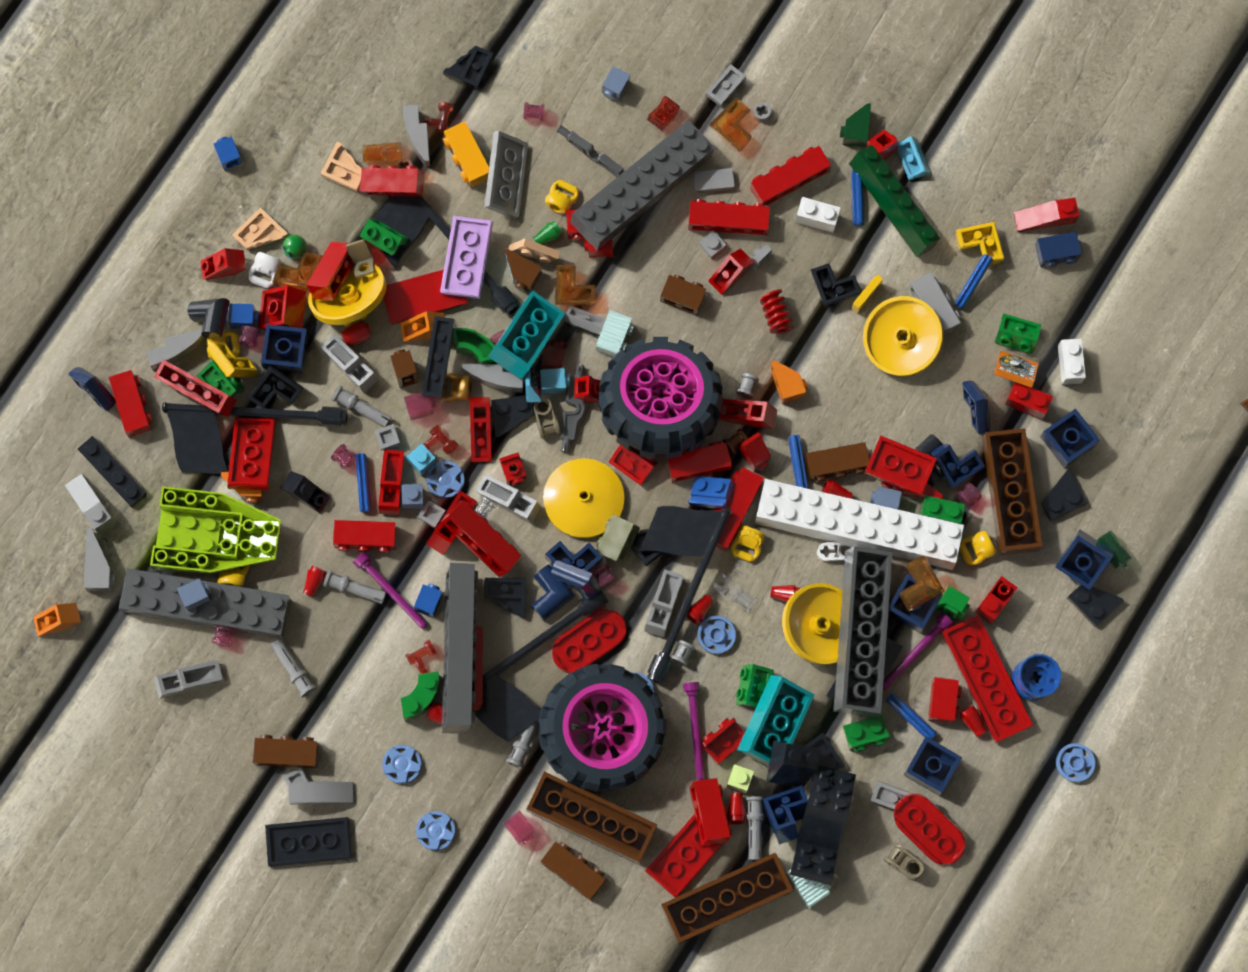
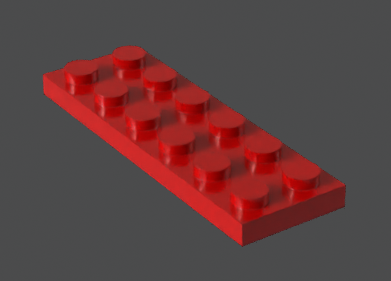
M974 616L942 631L941 634L994 742H1000L1032 727L1033 724L980 616Z

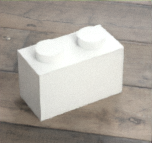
M802 197L795 223L834 233L840 207Z
M1082 339L1061 340L1058 345L1062 385L1082 384L1086 378Z

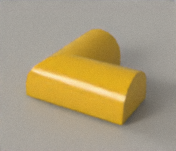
M995 222L956 230L955 236L959 250L980 246L982 256L987 254L993 258L990 266L1001 263L1004 260Z
M211 342L207 347L208 354L226 377L253 378L258 374L257 368L249 358L236 357L226 343Z

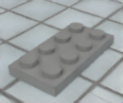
M496 131L493 135L484 207L515 219L519 218L528 143L501 131Z

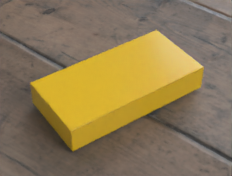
M876 275L854 301L852 311L858 314L882 284L883 278Z

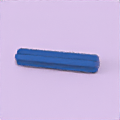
M852 170L853 225L863 226V183L859 174Z
M987 254L982 256L955 301V305L962 309L966 306L992 263V257Z
M792 435L788 437L795 484L798 487L808 489L800 436Z
M359 453L355 456L359 508L361 513H367L371 511L367 456L364 453Z
M891 693L887 697L886 702L924 738L927 736L933 739L936 736V732L895 693Z

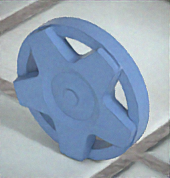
M451 461L437 462L427 473V486L436 497L442 499L452 498L464 486L463 471L457 464ZM445 465H450L453 467L448 469ZM436 469L437 473L431 475L432 472ZM459 475H461V483L456 480ZM431 485L437 486V492L433 490ZM449 489L454 491L451 494H446Z
M711 616L700 624L697 633L698 642L705 651L711 654H722L733 646L736 631L733 624L727 618ZM711 620H716L713 625L708 624L707 622ZM725 623L730 626L731 630L725 629ZM701 630L705 634L703 640L701 639ZM728 640H732L731 643L726 647L725 642ZM714 646L716 650L709 649L708 647Z
M1072 743L1060 750L1056 758V767L1064 779L1070 782H1081L1092 775L1095 769V757L1088 747ZM1073 747L1071 753L1065 752L1066 749ZM1083 750H1085L1090 757L1084 756ZM1060 760L1064 763V766H1063L1062 769H1061V766H1060ZM1091 766L1089 773L1086 775L1085 768ZM1074 774L1077 779L1071 778L1069 775Z
M394 746L387 751L383 758V771L386 777L394 783H409L420 773V756L410 746ZM398 749H406L403 753L397 751ZM414 755L416 756L418 763L412 760ZM390 757L391 762L386 765L387 758ZM409 772H415L412 777L407 779ZM395 773L397 775L398 780L391 777L389 774Z
M433 811L420 818L416 827V835L422 846L429 850L438 851L451 844L455 836V826L447 814ZM433 815H439L441 817L439 819H435ZM424 821V822H425V827L422 828V829H420V826H421L422 822ZM449 822L452 827V832L447 829V825ZM422 839H428L429 845L424 843ZM441 840L447 841L444 845L439 846Z

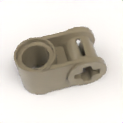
M542 397V402L534 403V414L540 438L555 432L557 434L560 433L550 400ZM545 404L548 406V410L542 413L538 411L537 407Z
M898 843L894 844V849L888 857L883 859L889 866L910 880L918 879L924 870L922 862ZM911 864L917 865L919 873L911 874L908 871V866Z

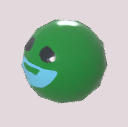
M299 235L286 237L282 245L285 256L290 259L302 258L308 248L305 239Z

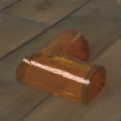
M736 97L709 126L735 150L740 152L747 146L752 136L739 123L751 110Z
M402 143L364 145L362 148L363 161H383L388 166H397L402 160Z
M304 252L298 268L279 265L272 280L273 284L278 286L289 285L310 292L306 285L323 255Z
M556 265L555 305L595 306V285H576V266Z
M922 555L906 565L915 584L898 594L908 611L943 593L945 590L927 559Z

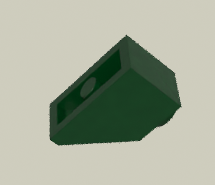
M867 103L846 119L845 125L841 126L839 138H843L842 145L866 147L871 112L870 103Z

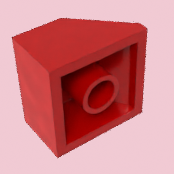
M289 285L262 291L258 329L266 331V324L302 328L306 291Z

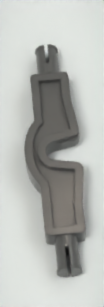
M562 125L556 131L567 138L566 141L579 149L590 160L602 166L616 177L624 172L622 166L606 154L597 153L591 143L575 132H570Z
M580 364L576 365L575 376L571 377L570 387L565 400L567 404L577 408L575 411L563 412L560 439L563 440L561 452H564L566 445L565 453H569L570 443L575 439L577 423L584 414V401L574 398L575 378L583 377L585 368L584 365H581L579 372Z

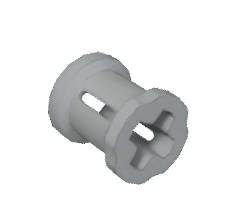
M743 373L742 383L736 393L744 398L752 399L754 396L753 390L756 383L759 382V378Z
M679 640V647L670 659L679 665L687 667V660L691 652L695 651L696 648L683 640Z

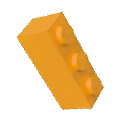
M464 121L445 130V138L442 139L447 150L451 149L453 153L451 158L455 166H460L462 170L460 175L463 182H468L471 188L488 180L489 166L466 122Z

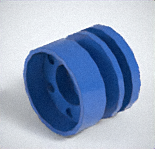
M1034 654L1019 662L1014 668L1011 676L1012 683L1021 698L1029 701H1038L1054 693L1059 687L1061 670L1058 663L1052 657L1045 654ZM1030 677H1037L1038 680L1036 682L1035 680L1031 681Z

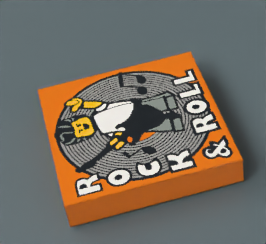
M1001 350L994 375L1032 387L1039 363Z

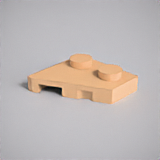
M337 141L321 172V176L357 192L361 184L362 168L357 165L353 157Z
M260 208L232 236L246 250H250L286 238L288 233Z
M528 239L513 243L508 248L520 256L537 259L543 263L557 260L560 254L558 250Z

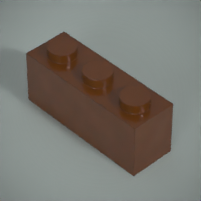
M866 442L810 452L805 455L809 480H815V482H823L828 477L835 476V479L844 478L849 473H854L855 475L864 474L870 461Z
M260 735V738H255L253 763L258 766L317 769L319 744L312 737H302L301 740H293L292 736H281V739H273L271 735Z
M555 841L540 861L541 864L591 901L604 884L606 879L603 876L605 874L596 867L591 869L587 866L588 861L581 855L574 856L570 853L571 848L565 843L561 842L558 844Z

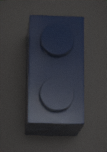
M1077 232L1038 238L1035 243L1040 267L1052 268L1064 262L1067 265L1073 264L1079 260L1082 254Z

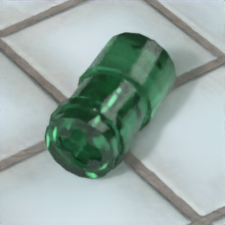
M1109 531L1098 538L1097 541L1114 551L1110 563L1115 570L1121 566L1126 568L1128 566L1126 563L1132 558L1115 537V533Z

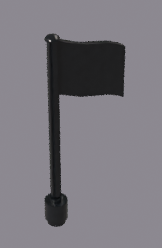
M391 196L389 201L373 218L409 238L406 245L398 247L395 255H390L378 248L395 269L403 254L419 237L429 218L448 240L450 238V228L422 196ZM485 271L483 281L492 291L491 300L503 313H506L508 316L512 315L520 307L518 299L507 286H498Z
M165 401L162 404V411L164 413L167 412L171 424L175 456L181 472L221 475V472H228L224 460L222 436L215 416L222 414L205 405L173 404ZM323 406L322 410H318V412L233 407L229 414L232 416L318 420V422H321V426L324 427L347 425V410L342 409V407Z
M660 506L656 510L639 552L657 551L678 556L703 557L665 646L659 655L654 654L647 670V678L662 684L669 674L673 664L670 660L671 651L729 515L732 514L729 508L723 507L721 508L722 511H699L678 506Z
M602 590L593 599H580L578 601L580 605L577 606L578 608L483 675V703L481 709L471 711H475V717L495 735L509 742L529 726L539 721L541 708L533 704L515 686L498 675L581 616L588 615L591 617L606 607L605 604L609 601Z

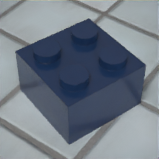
M266 324L261 358L263 369L267 370L272 365L279 371L303 374L309 336L307 329Z
M1074 409L1044 430L1040 436L1064 469L1092 450L1100 442V439L1077 409Z
M1079 529L1058 559L1055 568L1090 590L1112 559L1114 551Z
M907 574L888 607V615L921 633L943 594Z
M926 736L903 775L940 796L962 757Z

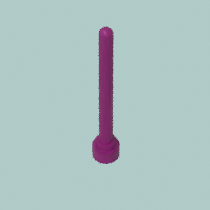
M365 552L361 553L353 561V564L358 569L366 570L420 628H426V621L371 565L370 557Z
M941 613L936 618V625L883 681V690H887L941 631L950 628L954 624L946 614Z
M689 682L683 684V689L689 698L697 780H704L697 705L700 684L699 682Z

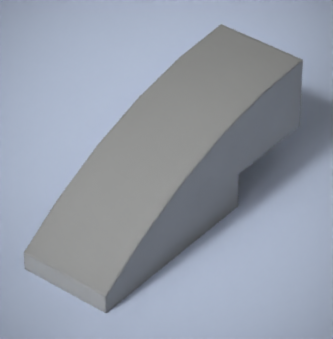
M418 105L402 106L404 123L411 145L425 167H430L427 123H420Z
M202 329L164 338L166 346L148 350L147 355L151 369L153 371L158 370L163 360L173 364L189 355L206 339L201 335Z
M334 334L320 347L363 393L378 381L375 373L337 335Z
M462 364L464 374L470 375L473 380L485 386L507 392L523 393V378L519 379L511 372H503V367L499 364Z
M485 474L476 489V493L530 524L533 523L542 508L538 501Z
M664 569L644 632L664 637L684 575Z
M218 660L180 668L175 672L157 675L154 682L158 697L162 699L222 681L223 678Z
M288 782L290 805L354 803L353 782Z

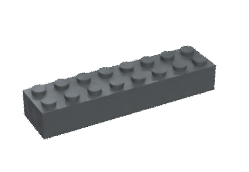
M687 120L572 214L570 223L598 251L712 157L715 147Z
M855 546L845 551L834 712L869 717L881 714L892 552Z
M450 563L446 572L442 733L467 734L469 728H472V724L475 722V711H471L476 696L475 690H472L473 683L476 681V670H472L476 662V650H473L477 639V630H473L477 622V610H474L478 598V591L474 590L475 584L478 582V571H475V564Z
M127 568L119 605L122 613L279 639L284 638L291 602L289 595L202 581V583H207L211 594L208 595L210 601L187 611L177 588L195 581V579Z

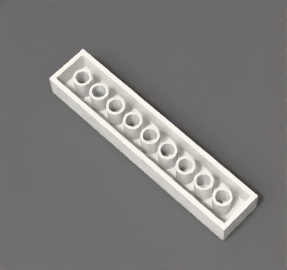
M765 479L755 520L757 525L830 542H840L847 546L892 552V556L950 570H953L957 561L964 527L962 524Z

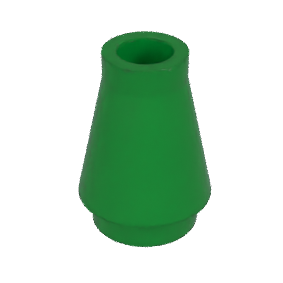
M549 221L533 239L536 243L544 245L559 239L563 232L556 221L551 223Z

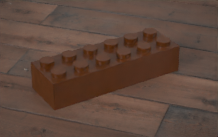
M1022 428L985 432L982 442L999 556L1038 552L1043 546L1026 430Z
M545 771L526 808L528 813L639 865L657 828L656 823Z
M775 852L661 904V908L679 945L792 893L793 889Z

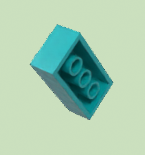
M532 290L488 357L519 379H522L535 362L565 313Z
M771 675L737 750L769 767L773 741L793 744L815 694L782 676Z

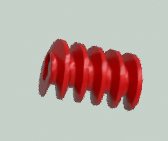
M782 289L773 290L760 298V304L763 305L762 310L766 312L764 316L768 319L767 325L771 327L769 329L771 334L787 333L795 327L788 326L793 320L792 318L786 319V316L790 314L789 311H783L788 307L787 304H781L785 297H778L783 292Z

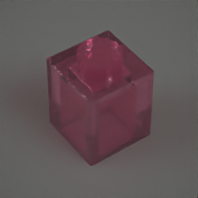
M422 392L404 397L410 421L434 414L433 408L436 407L434 398L422 396Z
M520 810L503 823L518 845L521 843L525 845L534 838L532 834L535 833V830Z

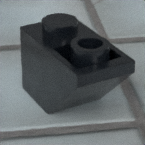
M293 471L289 473L280 487L291 497L318 513H321L331 497L304 475Z

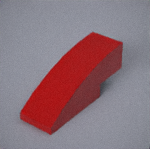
M384 450L378 502L379 514L399 515L404 451Z

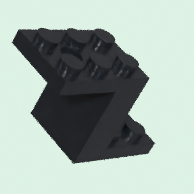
M818 766V770L813 775L808 802L799 829V838H797L790 875L827 885L832 884L838 849L849 817L856 774L827 766Z

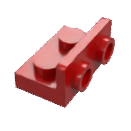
M621 445L618 446L608 463L640 486L645 482L653 468L658 465L655 459L640 456V450L633 448L630 452Z

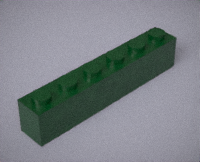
M870 145L858 151L849 165L855 173L859 174L862 183L914 255L919 257L932 250L940 240V237L873 145Z

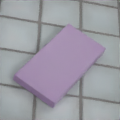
M453 216L440 290L441 294L480 299L493 221Z

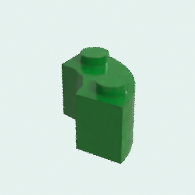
M454 328L453 341L457 354L472 356L479 364H498L488 357L495 346L489 338L472 329Z
M439 671L418 674V683L415 689L409 695L401 698L405 722L423 715L436 700L440 688Z

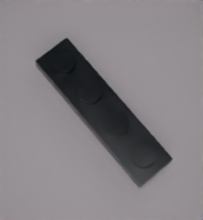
M434 316L422 396L443 399L455 319Z
M93 436L77 449L131 508L147 495Z

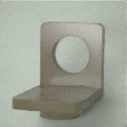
M365 240L346 244V249L354 263L355 277L361 278L375 272L374 258ZM369 265L366 271H359L362 266Z

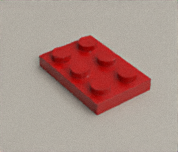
M880 435L865 474L922 496L937 458Z

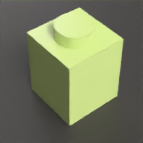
M734 764L727 787L746 794L754 771Z

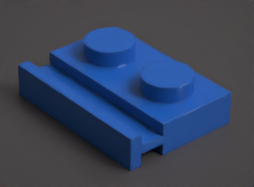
M696 476L690 493L691 499L688 500V503L691 506L727 508L726 503L729 501L734 482L731 479Z

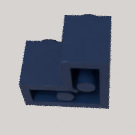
M559 541L545 553V559L552 567L555 561L558 560L590 573L603 562V557L590 543L573 555Z
M799 786L764 798L765 812L778 844L780 845L799 838L795 821L803 819L808 802L803 787Z

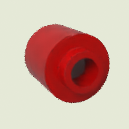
M363 321L348 326L341 332L347 346L352 345V347L369 340V335L372 334L368 323L364 324Z

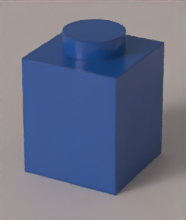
M232 136L222 137L216 143H213L224 171L243 164Z
M230 303L228 319L230 328L255 329V323L259 321V311H256L254 304Z
M423 584L414 605L415 611L434 618L443 597L442 591H439L440 587L433 584L428 586Z

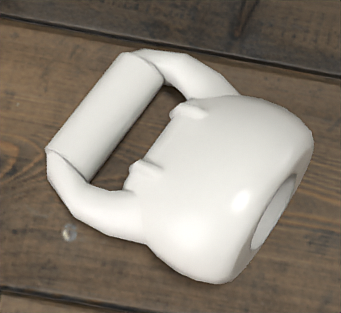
M258 252L254 264L249 271L250 282L267 289L271 288L277 281L281 259ZM255 271L271 276L272 280L268 281L253 274Z

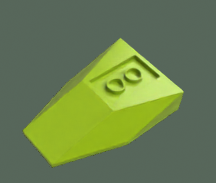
M162 486L159 504L161 515L156 546L153 545L150 563L153 571L215 573L276 560L281 519L224 493ZM167 553H171L175 557L168 556ZM178 563L176 566H170L169 564Z

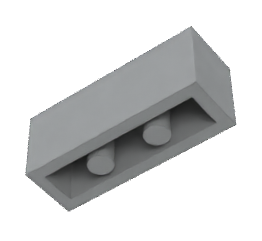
M932 272L910 282L908 289L914 298L927 303L936 312L942 323L944 336L958 329L961 318L956 310L953 311L950 305L951 300L947 293L944 294L941 290V283L938 277H934Z

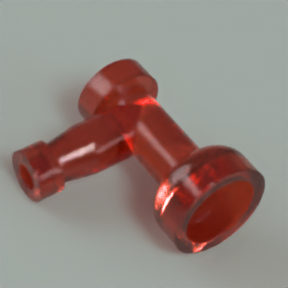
M447 102L438 103V110L441 112L440 119L424 118L423 123H427V126L437 127L438 132L444 133L445 130L449 129L447 127L449 113L453 112L454 105Z
M439 425L434 426L429 433L432 436L423 444L429 450L431 446L440 441L443 444V452L446 455L453 452L458 446L455 440H449L443 434Z
M429 639L424 642V647L411 654L407 653L405 656L410 665L415 664L420 671L419 673L424 674L428 673V671L425 669L421 657L427 654L434 656L437 653Z

